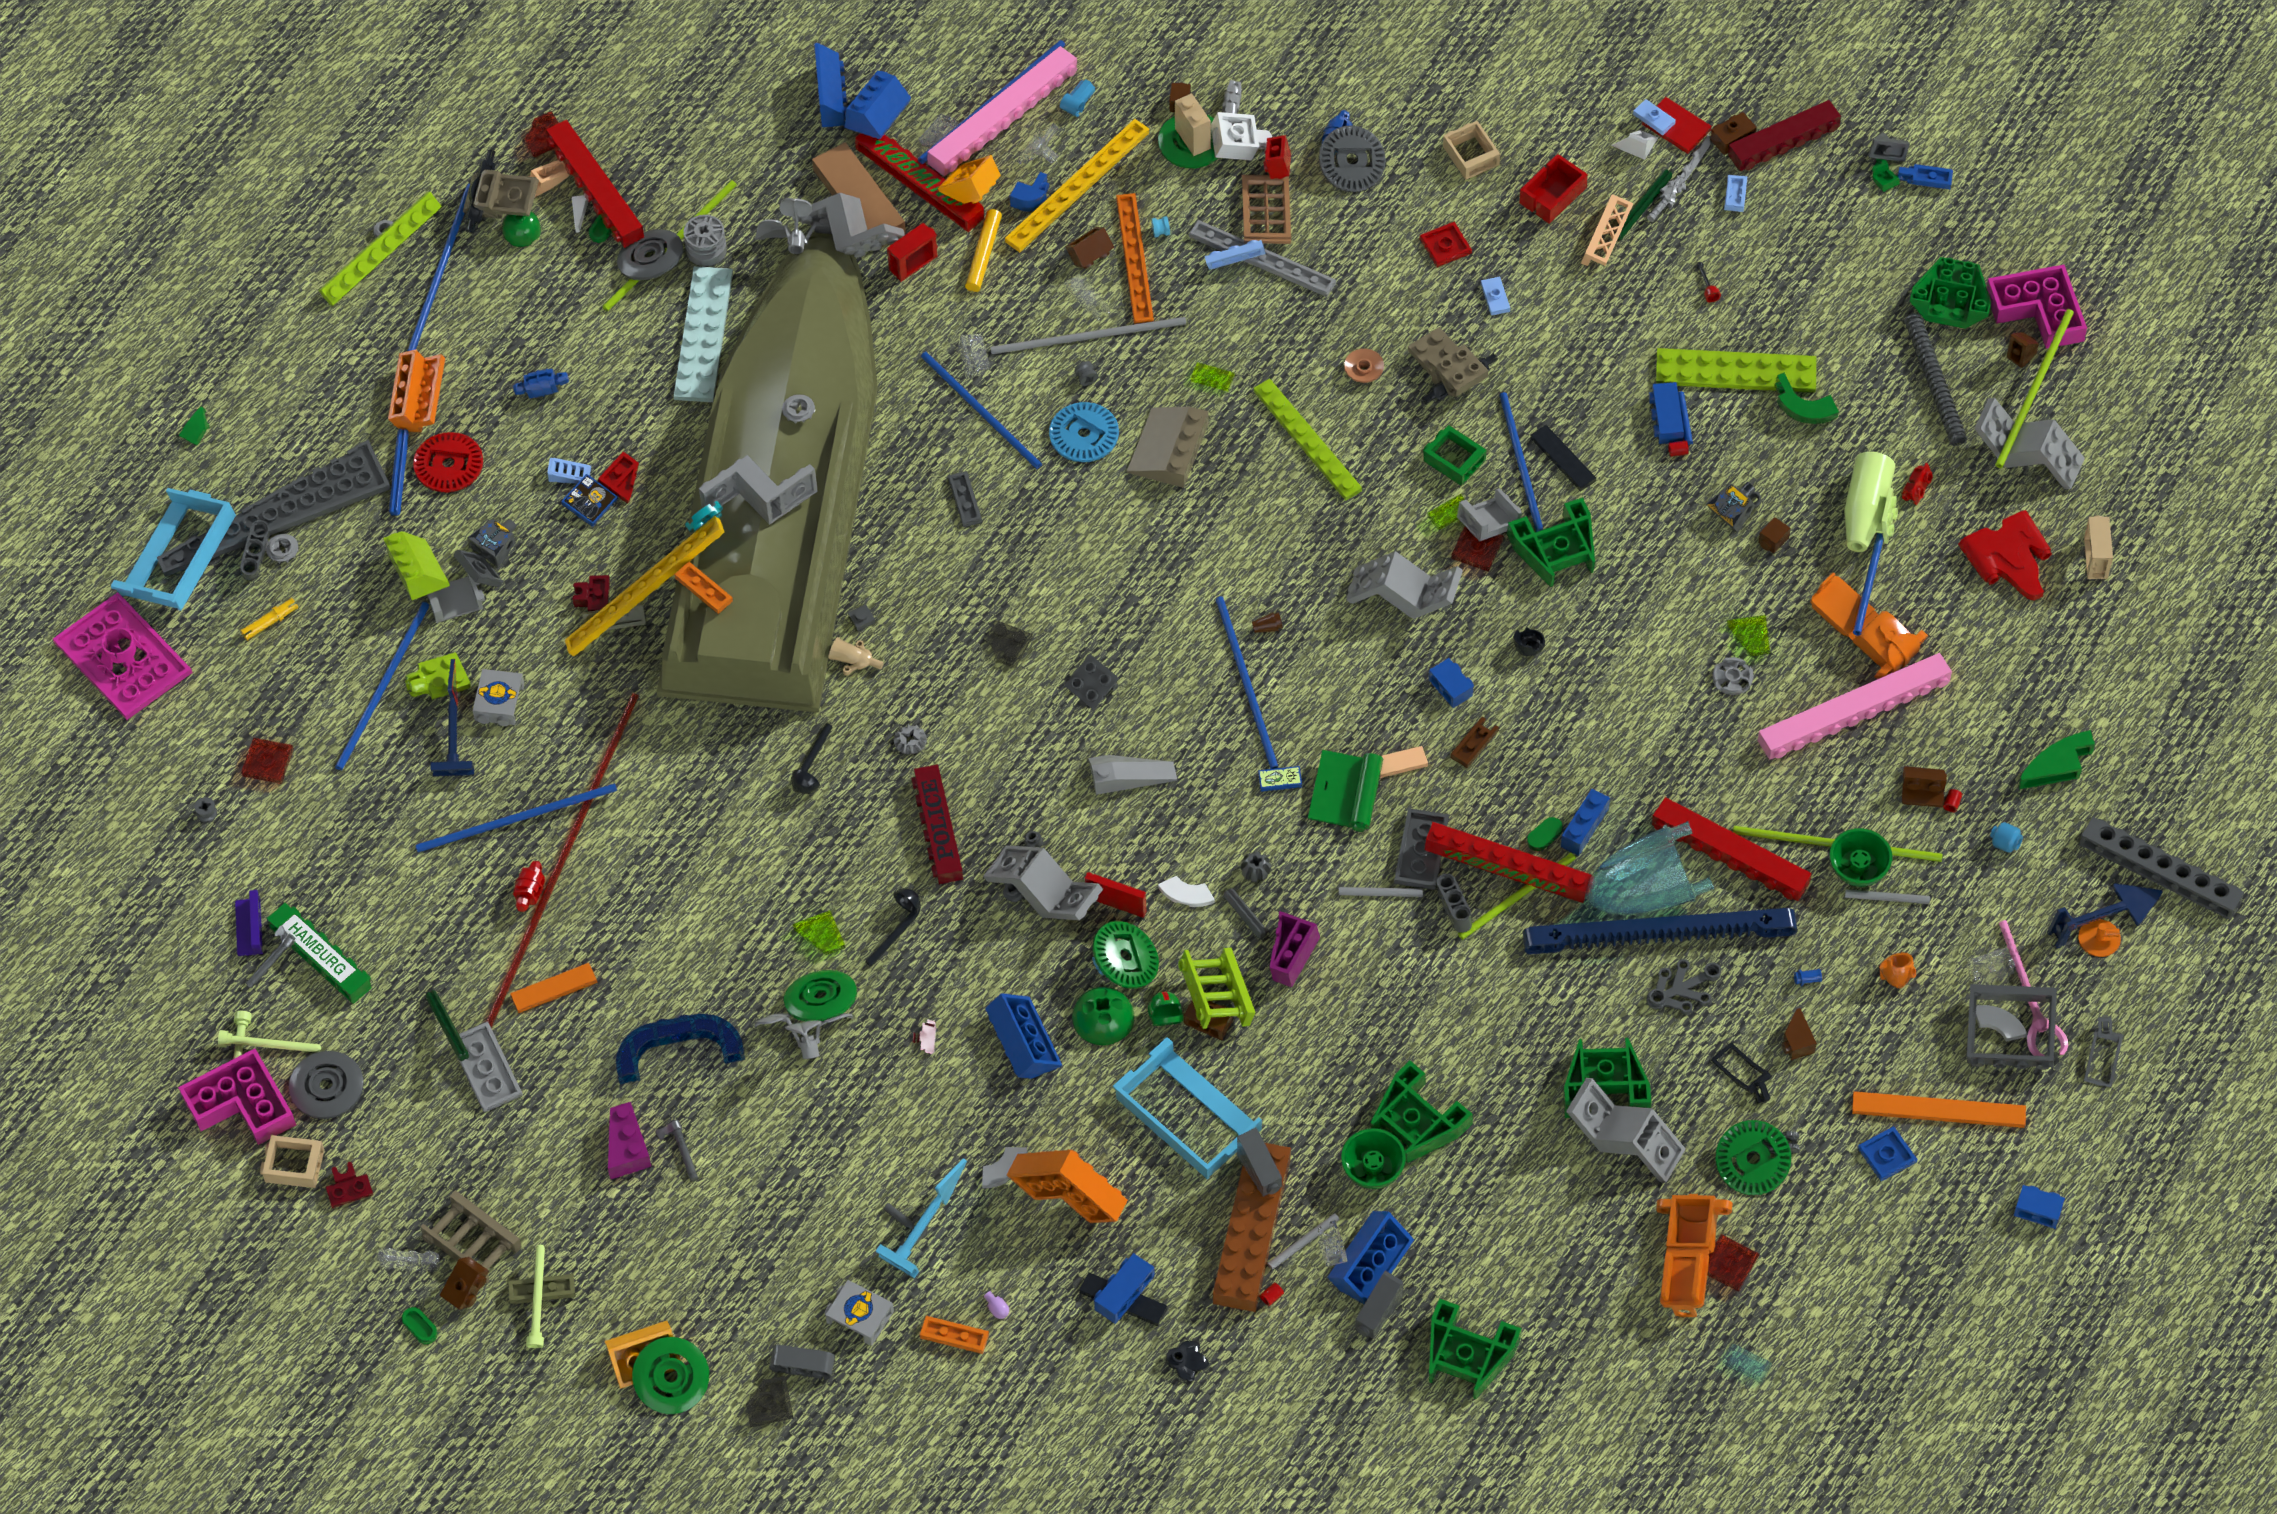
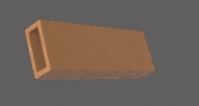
M846 142L812 159L814 172L832 196L843 193L860 198L867 230L881 224H888L901 228L906 233L905 221Z

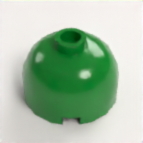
M532 211L530 216L507 214L502 222L503 237L513 246H529L540 237V221Z

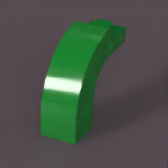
M1785 372L1777 375L1774 385L1778 394H1781L1778 396L1777 403L1789 417L1808 424H1821L1838 418L1839 411L1831 394L1815 401L1804 400L1795 394Z

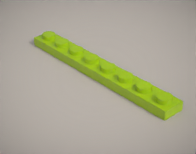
M426 192L318 290L329 305L333 306L442 207L433 194Z
M1270 378L1254 387V393L1345 501L1362 492L1360 484Z

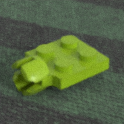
M454 652L418 663V671L405 676L406 688L408 691H412L409 692L410 696L416 697L429 694L433 700L449 695L448 681L451 659H455L457 692L471 688V683L457 653Z

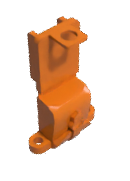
M1833 572L1821 583L1817 592L1812 596L1810 600L1812 608L1838 632L1848 636L1854 644L1881 667L1874 676L1877 680L1900 670L1902 667L1904 668L1919 652L1920 645L1926 640L1928 635L1923 630L1916 635L1911 634L1888 611H1882L1878 614L1869 603L1861 635H1854L1853 630L1861 596L1839 576H1835Z
M1698 1194L1672 1195V1199L1657 1200L1656 1211L1662 1214H1670L1660 1303L1665 1308H1672L1675 1316L1697 1317L1695 1308H1701L1704 1305L1709 1253L1714 1252L1717 1219L1718 1215L1732 1213L1733 1203L1729 1200ZM1679 1310H1688V1311H1690V1312H1689V1313H1683V1312H1680Z

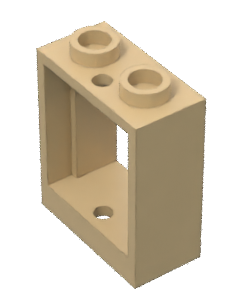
M1478 121L1468 123L1462 128L1443 135V148L1465 180L1500 165V153ZM1475 137L1485 151V154L1465 162L1454 146Z
M2097 515L2088 518L2084 535L2087 579H2108L2113 560L2109 517Z
M271 1135L270 1142L266 1143L265 1146L266 1159L265 1162L261 1163L260 1174L263 1175L266 1183L316 1188L324 1154L322 1141ZM277 1147L311 1151L306 1174L272 1170Z

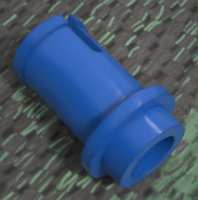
M1799 969L1798 972H1794L1795 984L1803 986L1806 983L1822 982L1821 970L1802 971Z

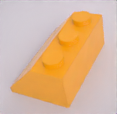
M992 155L958 165L939 186L938 190L963 204L968 202L973 204L983 199L982 196L989 192V188L996 184V180L1001 175Z
M668 1321L605 1341L620 1389L633 1385L632 1371L639 1353L648 1344L660 1338L673 1337ZM669 1354L670 1358H676L680 1360L679 1355ZM668 1369V1370L665 1371L664 1374L673 1372V1371H675V1370H674V1369Z

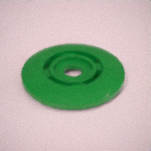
M1207 115L1208 118L1211 120V123H1212L1213 120H1214V118L1211 117V116H1209V115ZM1175 116L1167 120L1160 129L1158 135L1159 149L1162 155L1172 164L1192 169L1207 166L1218 159L1215 158L1212 133L1211 149L1193 156L1175 129ZM1173 141L1177 142L1179 148L1175 146Z
M1113 921L1103 925L1097 931L1093 939V955L1099 969L1109 980L1128 989H1139L1152 982L1159 968L1158 953L1151 939L1141 929L1127 922ZM1121 950H1125L1130 954V960L1127 961L1121 957Z
M835 970L815 971L798 978L788 987L784 995V1005L787 1012L798 1020L824 1021L843 1014L853 1005L857 997V987L854 980L843 972ZM819 992L826 993V996L818 999L814 997Z
M1746 1120L1730 1127L1720 1138L1716 1149V1166L1723 1181L1733 1190L1746 1195H1762L1776 1189L1787 1177L1791 1166V1150L1787 1139L1776 1127L1760 1120ZM1763 1140L1772 1147L1775 1158H1771L1769 1149L1762 1143ZM1755 1151L1760 1155V1161L1757 1164H1750L1747 1161V1154L1749 1152ZM1732 1157L1736 1158L1739 1169L1744 1172L1743 1176L1733 1166Z
M677 1337L660 1338L648 1344L636 1358L632 1371L633 1386L640 1400L650 1409L663 1414L682 1413L694 1407L704 1396L709 1383L708 1363L703 1353L693 1343ZM669 1354L680 1355L684 1357L689 1362V1364L685 1365L679 1359L670 1358ZM674 1369L678 1374L677 1380L667 1382L664 1378L665 1371ZM657 1386L665 1393H672L673 1397H664L658 1394L653 1387Z

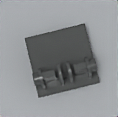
M1089 654L1064 686L1094 710L1110 690L1115 691L1118 688L1117 681L1119 677Z

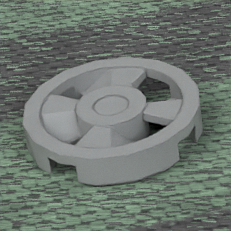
M1736 657L1725 658L1723 662L1716 664L1712 674L1713 683L1718 690L1725 694L1740 695L1751 687L1754 678L1753 669L1751 666L1749 668L1743 659ZM1738 665L1744 667L1745 670H1743V671L1741 672V671L1737 668ZM1723 666L1726 669V671H1723L1720 668ZM1741 679L1748 681L1744 688L1739 685ZM1725 682L1729 683L1727 687L1720 686Z

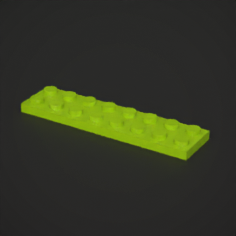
M1657 348L1656 384L1677 382V386L1777 391L1774 385L1777 375L1785 372L1794 392L1816 393L1817 356Z

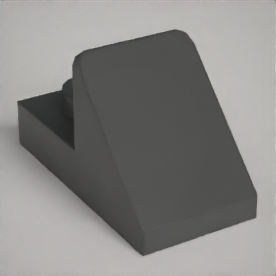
M1881 133L1873 138L1868 157L1905 162L1910 144L1905 140L1889 139L1886 133Z

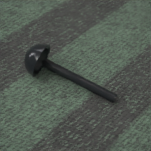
M825 724L801 768L792 772V788L796 792L811 794L820 787L819 781L808 773V770L831 732L832 725Z
M901 888L893 893L896 902L907 910L909 914L865 961L868 966L872 967L918 917L921 900L918 893L912 889Z

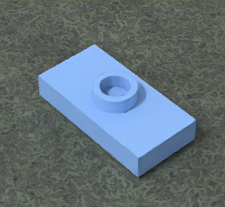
M1647 99L1633 110L1634 116L1661 135H1664L1675 125L1676 120Z
M1728 175L1724 210L1744 212L1747 176Z
M1495 277L1481 280V287L1491 316L1510 312V305L1501 278Z

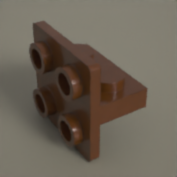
M1905 766L1903 769L1902 804L1942 808L1947 781L1945 770Z

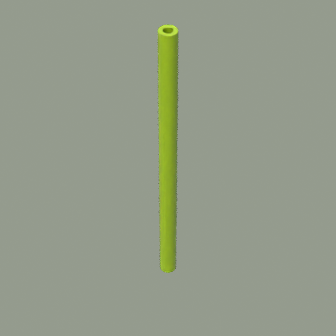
M1569 853L1557 863L1567 866L1576 858L1573 853ZM1526 884L1474 921L1469 931L1459 932L1458 936L1464 940L1536 887Z

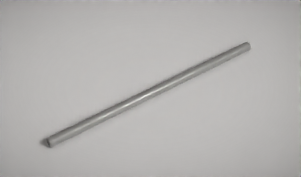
M1173 318L990 347L992 355L1186 325V318Z

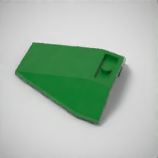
M1940 257L1913 286L1910 303L1926 321L1964 329L1987 318L1991 306V300L1980 265L1969 261L1964 262Z

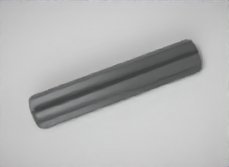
M1233 888L1226 890L1224 898L1259 939L1265 937L1267 929Z

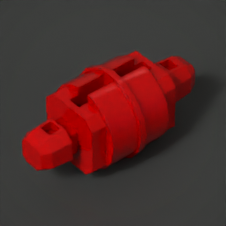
M532 861L529 867L522 868L515 881L513 896L516 899V908L519 912H525L529 905H535L540 894H542L545 877L541 872L542 865L539 861Z

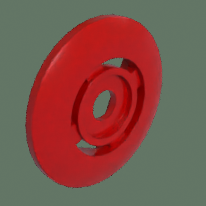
M456 432L440 433L430 437L419 446L414 456L413 468L417 479L425 487L437 492H455L468 487L478 478L483 468V454L479 445L467 435ZM436 454L432 461L433 466H429V462L432 456ZM451 458L454 460V464L451 467H445L442 464L443 461ZM465 458H468V462H467V465H466V469L463 470L464 467H465V461H464V459H465Z

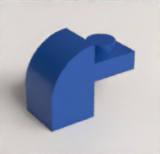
M1040 172L1032 186L1017 182L1010 194V207L1026 212L1035 211L1047 200L1046 193L1049 189L1047 174Z

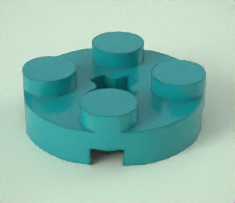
M715 501V506L712 507L708 504L691 517L693 522L691 524L688 521L685 523L689 532H696L714 516L720 519L723 516L721 513L723 507L720 503Z

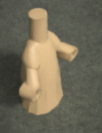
M837 637L828 657L830 660L852 664L851 666H844V675H849L856 669H863L868 665L881 670L884 662L872 658L871 652L864 647L862 640H858L856 646Z

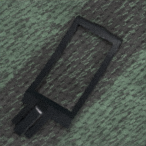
M1732 1042L1719 1050L1710 1059L1734 1083L1749 1093H1754L1757 1103L1771 1099L1765 1084L1772 1077L1770 1073L1749 1059ZM1730 1048L1751 1067L1762 1074L1749 1086L1732 1075L1717 1061ZM1758 1086H1759V1088H1760V1090H1761V1093H1762V1096H1763V1097H1760V1095H1759V1092H1758V1089H1757Z

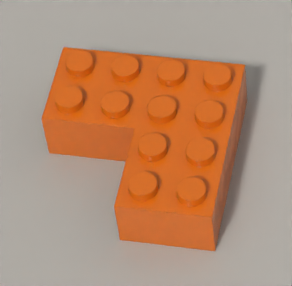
M1071 1149L1017 1154L1007 1173V1176L1033 1199L1062 1198L1089 1223L1117 1222L1128 1201L1121 1195L1122 1192L1119 1189L1112 1187L1104 1176L1095 1172L1092 1165L1084 1162L1079 1157V1154Z

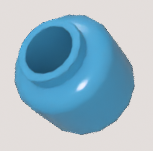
M2006 822L2001 823L1998 827L1994 826L1990 837L1993 838V846L2007 853H2011L2014 850L2017 851L2023 840L2021 830Z

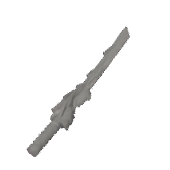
M1709 134L1702 145L1692 153L1693 159L1682 168L1681 176L1677 175L1675 180L1669 181L1666 186L1660 189L1663 192L1660 196L1662 200L1647 216L1649 221L1653 222L1666 206L1671 209L1675 204V194L1686 190L1685 181L1711 144Z

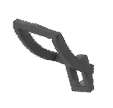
M2102 1015V1017H2098L2099 1029L2095 1028L2084 1081L2111 1088L2123 1034L2112 1031V1016ZM2097 1037L2118 1042L2109 1082L2088 1077Z

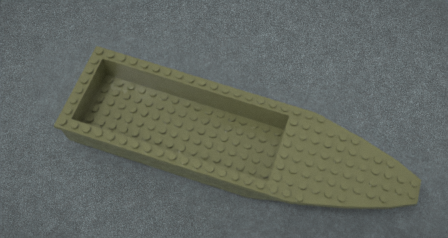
M812 232L808 239V244H804L803 253H790L786 257L753 308L721 371L719 385L712 405L689 524L693 522L691 517L702 509L699 488L702 484L712 480L719 472L728 469L735 461L747 455L777 486L783 480L795 475L799 469L805 468L810 464L815 469L818 492L770 525L740 494L722 505L721 513L723 516L720 520L725 533L706 547L704 551L695 556L690 563L732 596L733 602L717 614L677 581L662 653V667L657 687V696L817 713L820 711L829 662L828 657L834 635L878 396L871 320L860 268L854 255H845L842 252L836 251L832 234ZM793 395L808 396L815 405V413L812 414L811 419L805 420L804 423L800 421L796 424L792 420L788 421L786 416L783 415L782 410L785 400ZM801 404L796 410V414L802 410ZM687 529L686 539L694 532H689Z

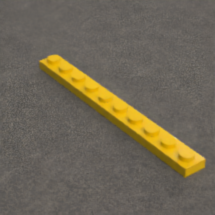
M1136 119L1131 121L1007 235L1005 243L1020 253L1149 134V128Z
M716 516L711 518L567 637L565 643L568 653L574 657L580 651H583L586 646L597 639L609 627L613 626L625 614L629 613L638 603L642 602L666 580L674 576L684 565L704 551L712 542L720 538L725 533L721 520Z

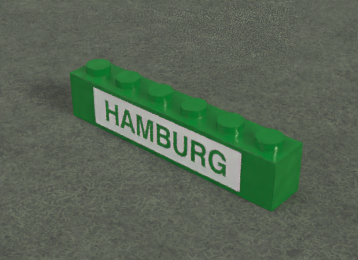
M284 903L266 918L269 928L274 933L282 925L288 934H292L296 938V942L291 948L352 1004L372 989L371 977L364 970L360 971L350 957L346 958L342 955V950L336 944H330L327 936L323 932L318 933L312 922L308 919L304 920L294 906L290 907L287 903Z

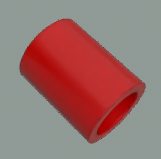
M1687 441L1668 443L1670 457L1689 454Z
M1950 789L1943 808L1953 813L1957 812L1963 794L1959 790Z
M1274 1282L1259 1297L1269 1307L1284 1294V1291Z

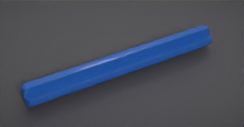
M399 429L397 431L389 512L392 516H399L401 511L409 437L407 429Z

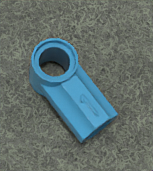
M1086 79L1081 80L1070 94L1064 95L1060 102V109L1078 117L1079 112L1082 113L1085 103L1095 92V87L1090 81Z

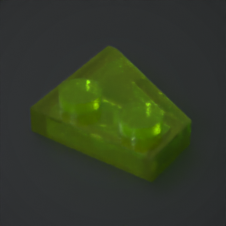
M1766 615L1727 620L1728 628L1749 656L1771 654Z
M830 910L793 924L795 932L825 955L846 948Z

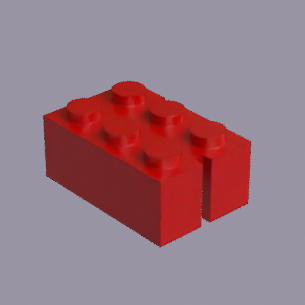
M1557 154L1546 164V168L1543 167L1520 189L1519 203L1531 212L1536 210V215L1550 224L1587 188L1588 174Z

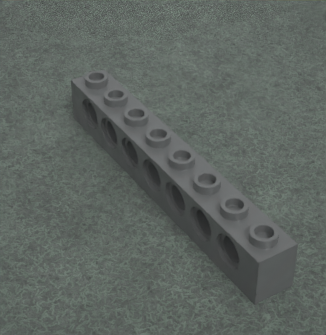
M2092 817L2081 835L2080 846L2229 920L2232 919L2242 902L2244 891L2240 890L2239 887L2230 885L2219 877L2202 871L2197 866L2187 864L2181 858L2173 857L2165 853L2161 848L2153 847L2141 838H2135L2124 830L2109 825L2102 819Z

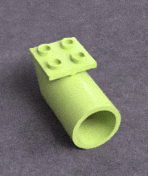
M1863 452L1855 459L1844 509L1847 547L1854 552L1866 551L1876 533H1883L1884 544H1888L1889 537H1893L1894 524L1892 523L1893 520L1897 519L1898 508H1896L1897 496H1894L1893 488H1891L1895 463L1890 457L1882 453Z

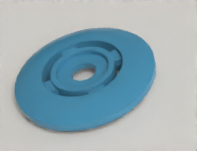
M1080 402L1064 407L1054 416L1049 428V437L1054 449L1064 458L1075 462H1092L1105 457L1113 450L1118 441L1119 427L1114 415L1105 407L1095 403ZM1071 422H1073V423L1070 425L1069 430H1066V427H1067ZM1086 428L1090 431V434L1087 437H1081L1078 431Z

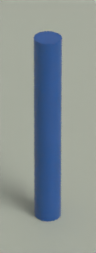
M1680 391L1678 395L1684 440L1687 441L1688 445L1693 444L1685 395L1684 392Z

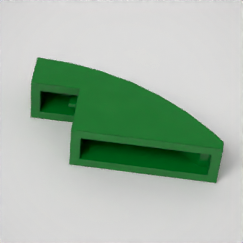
M2091 730L2063 738L2042 751L2031 761L2020 776L2019 790L2079 779L2082 767L2078 756L2093 754L2095 746Z

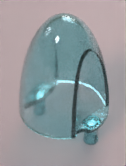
M1686 821L1672 828L1666 824L1662 829L1628 844L1608 857L1598 866L1588 881L1586 889L1588 902L1595 909L1605 913L1636 915L1671 908L1690 901L1693 903L1696 901L1697 895L1714 890L1710 877L1693 884L1689 883L1674 844L1676 839L1693 834L1689 822Z

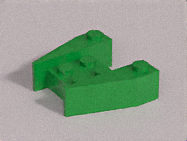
M1583 497L1564 503L1562 516L1565 523L1534 532L1527 516L1508 522L1507 536L1514 551L1550 587L1554 585V572L1585 562L1590 573L1594 572L1595 553L1591 513Z
M1625 1038L1624 1048L1583 1049L1582 1039H1579L1564 1085V1118H1571L1566 1111L1586 1078H1593L1605 1094L1627 1093L1628 1107L1651 1108L1650 1083L1629 1038Z
M1410 1060L1394 1075L1371 1121V1128L1380 1129L1384 1125L1409 1147L1405 1150L1406 1163L1458 1139L1473 1124V1114L1458 1101L1441 1114L1417 1094L1426 1084V1074Z
M1439 1298L1431 1319L1429 1382H1433L1437 1370L1476 1384L1473 1390V1398L1477 1399L1514 1357L1521 1340L1522 1328L1501 1321L1494 1340L1455 1326L1460 1315V1306Z

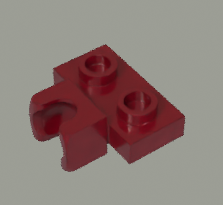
M590 575L589 584L588 582H575L573 584L575 594H580L572 597L574 607H588V611L601 610L609 604V575Z
M352 1162L347 1163L348 1171L345 1174H340L336 1167L331 1169L336 1183L326 1186L332 1208L374 1195L368 1175L364 1174L356 1177Z

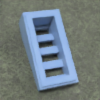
M550 458L547 472L549 482L577 484L583 478L579 477L580 470L584 471L583 477L586 474L590 476L591 466L558 458ZM572 470H575V475H571Z

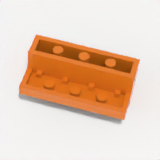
M416 349L399 353L388 420L397 428L407 429L408 432H422L424 426L435 423L445 357L442 354L424 358Z

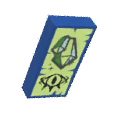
M1300 766L1258 770L1261 792L1302 787Z

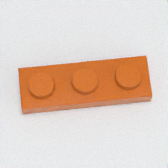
M690 562L674 574L677 581L717 614L733 602L732 596Z
M930 1316L925 1317L920 1332V1339L980 1354L984 1353L989 1337V1331Z

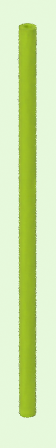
M731 180L694 217L707 215L737 184ZM684 227L677 233L681 240L684 238ZM630 279L602 306L603 309L608 312L640 280Z
M2070 309L2066 310L1996 461L1995 466L1998 468H2003L2073 316L2074 312Z
M1734 826L1733 832L1738 835L1831 847L1835 840ZM1891 847L1893 856L1942 862L1943 854Z

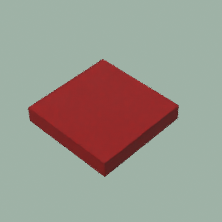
M1455 221L1419 236L1436 267L1472 254L1471 247Z

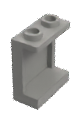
M1500 488L1495 490L1494 498L1472 506L1467 500L1459 502L1457 518L1479 541L1507 532L1508 522L1520 519L1522 516L1520 508Z

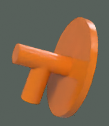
M2099 919L2083 925L2079 930L2078 940L2082 949L2088 954L2096 957H2106L2117 951L2120 946L2121 936L2119 928H2116L2109 921Z

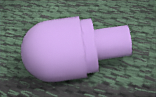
M990 1291L987 1292L984 1298L988 1302L987 1307L989 1311L998 1319L1006 1318L1009 1314V1306L999 1296L995 1297Z

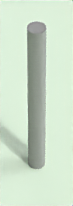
M1339 887V895L1423 897V889Z
M1845 889V898L1919 904L1930 903V896Z
M1335 1213L1269 1261L1267 1263L1271 1270L1275 1269L1340 1220Z

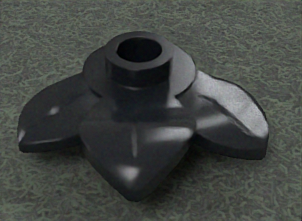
M1184 1341L1180 1344L1179 1348L1170 1349L1166 1355L1168 1366L1176 1369L1180 1378L1191 1382L1195 1379V1371L1207 1368L1209 1362L1202 1353L1198 1352L1200 1343L1196 1341ZM1174 1355L1180 1357L1181 1360H1177Z

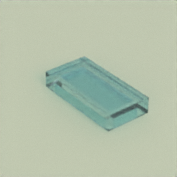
M1732 1344L1722 1363L1760 1383H1763L1772 1366V1362L1735 1344Z

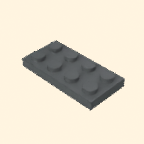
M1408 808L1394 884L1436 890L1442 856L1425 851V843L1432 822L1448 826L1449 814Z

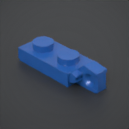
M1914 164V166H1909V168L1899 167L1897 176L1899 180L1907 181L1909 184L1951 190L1953 170Z

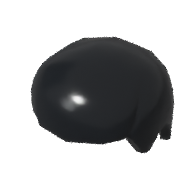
M1528 627L1522 632H1519V630L1515 631L1513 641L1516 651L1521 655L1527 657L1534 656L1545 648V638L1540 631L1529 629Z

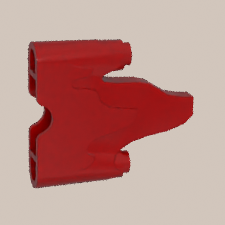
M2026 510L2003 519L2002 527L1999 530L1994 531L1989 528H1983L1967 535L1958 543L1959 548L1974 569L1989 585L1996 583L2000 576L2027 599L2035 601L2043 597L2044 590L2038 580L2039 567L2033 555L2044 561L2052 553L2042 533Z

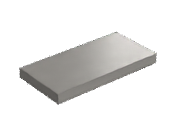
M488 1021L459 1034L469 1054L468 1059L459 1062L484 1113L523 1096Z

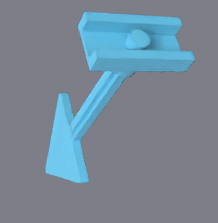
M963 1158L935 1187L938 1194L937 1197L930 1203L904 1244L900 1245L896 1253L880 1244L876 1250L879 1258L913 1278L919 1273L917 1266L908 1261L907 1258L911 1254L914 1244L940 1207L941 1202L944 1205L948 1203L967 1160Z

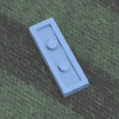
M1252 240L1247 242L1246 245L1231 246L1225 251H1213L1208 256H1205V260L1210 270L1266 253L1261 240Z

